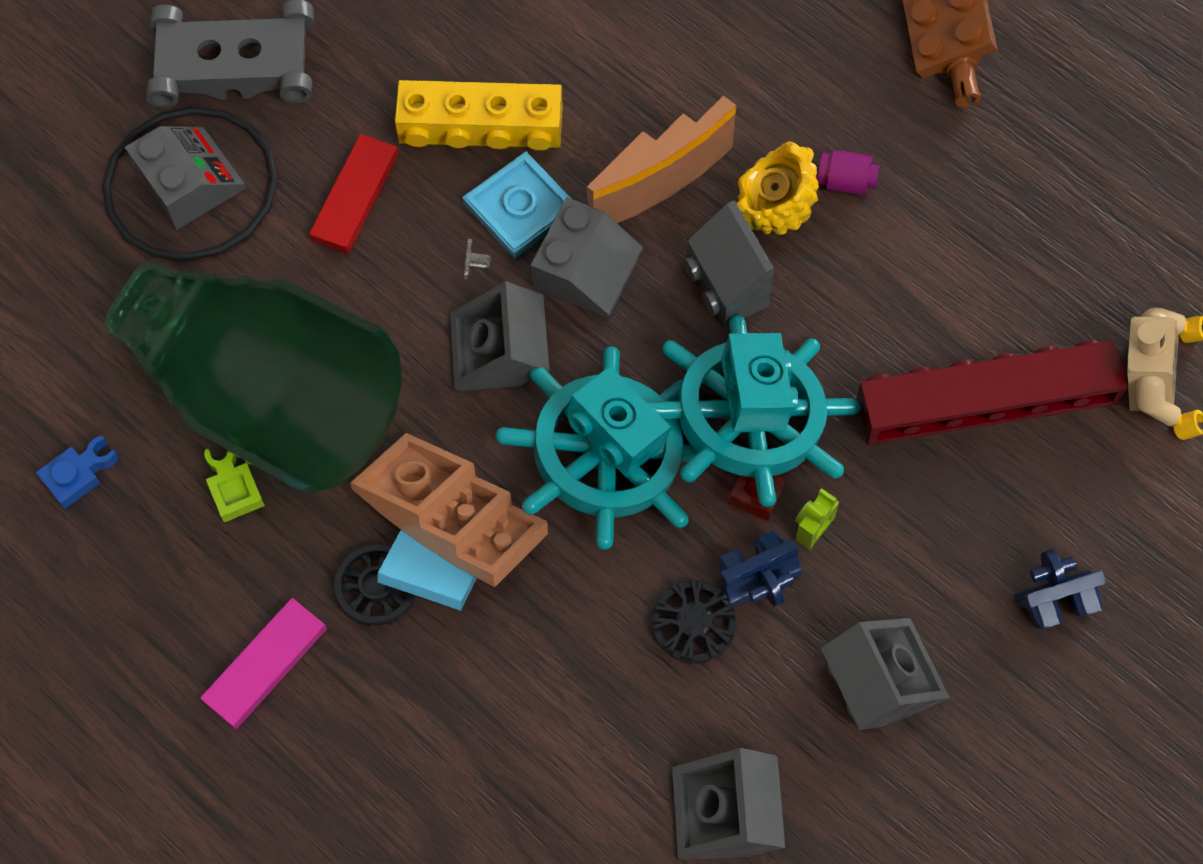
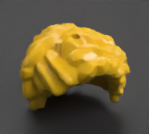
M788 141L775 151H770L766 157L757 160L754 167L746 170L738 179L737 183L740 194L736 204L751 230H760L762 234L766 235L772 231L777 235L786 234L788 229L792 231L799 229L801 224L809 219L811 206L818 201L816 191L819 188L818 180L816 179L817 167L811 163L814 156L811 148L799 147L796 143ZM778 185V190L773 191V187Z

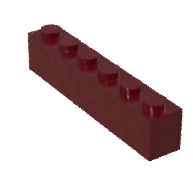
M1091 339L1080 342L1075 347L1064 349L1048 346L1036 350L1033 354L1016 356L1014 353H1005L994 357L990 361L975 363L973 360H962L952 364L950 367L935 370L931 367H919L911 370L908 374L892 377L886 373L876 374L867 378L866 381H861L857 400L861 403L860 415L867 445H874L1118 405L1128 388L1115 340L1100 343L1099 340Z

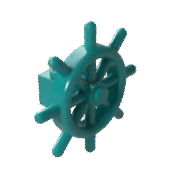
M734 315L729 320L731 334L728 335L727 342L710 348L698 358L673 340H668L663 344L662 351L664 355L685 369L687 373L682 383L678 401L647 403L663 419H679L684 435L691 446L697 451L681 469L680 474L684 481H695L710 464H713L722 470L736 475L755 477L759 503L763 507H771L776 502L773 476L788 472L805 460H808L833 479L840 478L843 475V465L818 447L817 444L825 427L827 416L856 415L861 410V403L855 398L826 399L819 380L806 365L820 350V343L816 339H807L791 354L789 350H784L781 333H748L745 318L741 315ZM723 371L724 377L720 375L719 372ZM705 384L725 400L699 401V390ZM791 416H805V428L801 433L788 425ZM705 418H730L717 433L705 420ZM765 431L770 432L786 445L768 449ZM741 432L748 434L750 449L731 442Z
M613 346L607 347L603 352L602 372L599 375L583 377L563 387L545 368L532 369L529 373L531 380L550 398L540 413L536 430L502 427L495 434V439L499 444L534 448L536 466L545 484L523 501V511L528 515H533L558 497L565 504L580 512L597 516L596 545L602 550H607L613 545L615 517L633 515L652 505L674 527L683 528L688 524V515L666 492L675 479L681 461L688 462L697 453L691 445L683 444L682 431L678 420L663 419L647 403L678 401L683 380H678L658 395L644 384L619 375L620 353ZM566 415L571 427L577 434L554 432V429L559 420ZM555 450L585 453L564 468ZM648 459H661V466L652 477L640 467ZM594 467L598 469V489L578 481ZM616 469L627 477L635 488L615 491Z

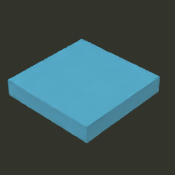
M525 151L463 196L462 199L463 205L515 260L546 237L566 197H570Z
M400 530L378 571L377 582L461 611L477 578L451 564Z

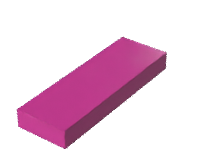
M291 598L200 699L232 728L237 730L327 630L326 625L294 598Z

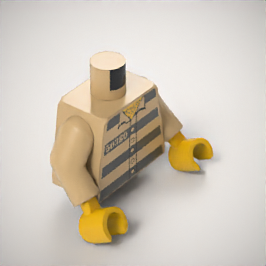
M1150 308L1141 317L1135 316L1131 318L1127 367L1130 411H1142L1167 426H1173L1176 436L1181 440L1203 435V430L1198 427V423L1203 422V412L1194 410L1181 414V409L1175 405L1178 335H1180L1184 343L1203 341L1201 327L1203 325V315L1185 318L1182 314L1163 308Z

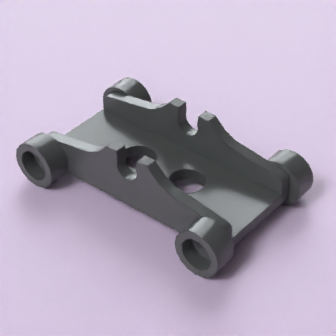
M290 0L282 6V18L195 22H182V11L172 5L163 4L152 8L150 28L156 33L154 74L153 78L149 79L146 85V101L149 104L161 108L175 106L178 103L179 93L204 94L223 100L227 99V90L231 89L238 90L243 99H250L259 93L280 90L281 98L292 103L306 102L312 97V79L304 73L305 35L307 30L314 24V7L310 3L303 0ZM211 44L221 48L220 54L215 59L204 60L199 57L200 50L206 45ZM257 44L261 47V52L254 58L247 59L239 55L243 45L245 48H253Z

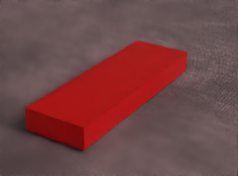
M360 134L309 233L311 241L349 254L399 155L397 146Z

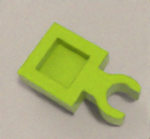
M227 441L223 442L227 450V456L222 460H214L209 449H205L204 452L208 465L214 472L218 473V475L210 477L206 481L224 523L265 506L248 464L245 463L235 467L236 455L231 444Z
M821 488L814 502L809 500L795 520L799 524L796 535L797 542L809 550L813 547L836 516L839 505L837 498Z

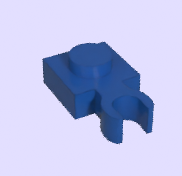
M103 436L94 438L88 444L86 451L80 455L77 454L73 447H70L36 472L64 509L100 484L94 475L95 472L100 469L110 468L119 460L114 449L105 456H97L98 452L108 445Z

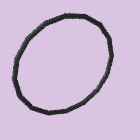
M188 107L160 113L133 129L111 155L102 186L107 216L127 242L153 257L190 261L222 254L251 236L271 210L278 177L272 149L253 125L224 110ZM192 114L224 118L248 131L265 152L270 182L264 206L243 232L218 247L191 253L155 249L128 232L115 214L110 186L118 159L126 150L125 146L132 143L136 136L163 120Z

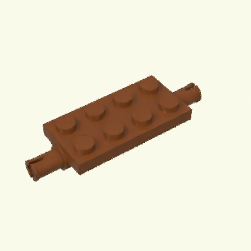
M903 0L916 72L922 79L936 73L947 74L952 80L956 106L961 108L971 107L969 97H972L974 105L978 104L981 101L975 75L978 63L982 56L998 50L987 0Z

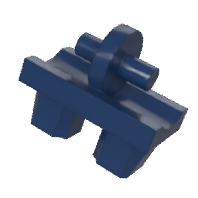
M772 531L760 537L755 543L758 555L745 560L739 551L732 550L718 558L724 592L733 607L749 599L756 602L765 597L769 599L774 607L784 603L782 589L794 584L793 578L802 575V569L798 560L799 548L793 539L784 542Z
M1051 549L1041 553L1042 566L1030 570L1033 582L1047 579L1048 583L1014 594L1017 607L1027 608L1034 626L1037 629H1045L1063 622L1057 599L1069 596L1075 616L1088 615L1102 610L1098 586L1105 584L1106 581L1102 570L1095 572L1086 570L1066 577V572L1077 569L1075 559L1071 556L1060 560L1056 552Z

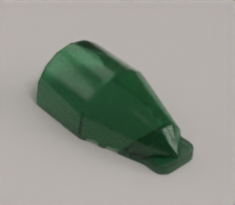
M149 262L139 266L132 273L106 314V330L130 348L147 373L162 388L167 400L182 415V420L189 429L289 487L309 493L337 487L359 471L380 446L396 413L402 385L399 352L388 334L379 326L285 279L272 278V281L269 282L256 281L249 276H238V279L220 278L217 274L172 271L158 263Z

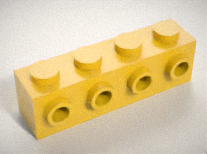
M399 80L395 118L399 144H408L414 147H423L428 144L449 145L454 148L489 146L493 149L529 147L533 150L560 148L563 110L562 86L552 84Z

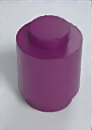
M834 149L833 153L823 152L818 173V184L827 186V190L866 196L868 188L876 189L880 165L873 164V155Z

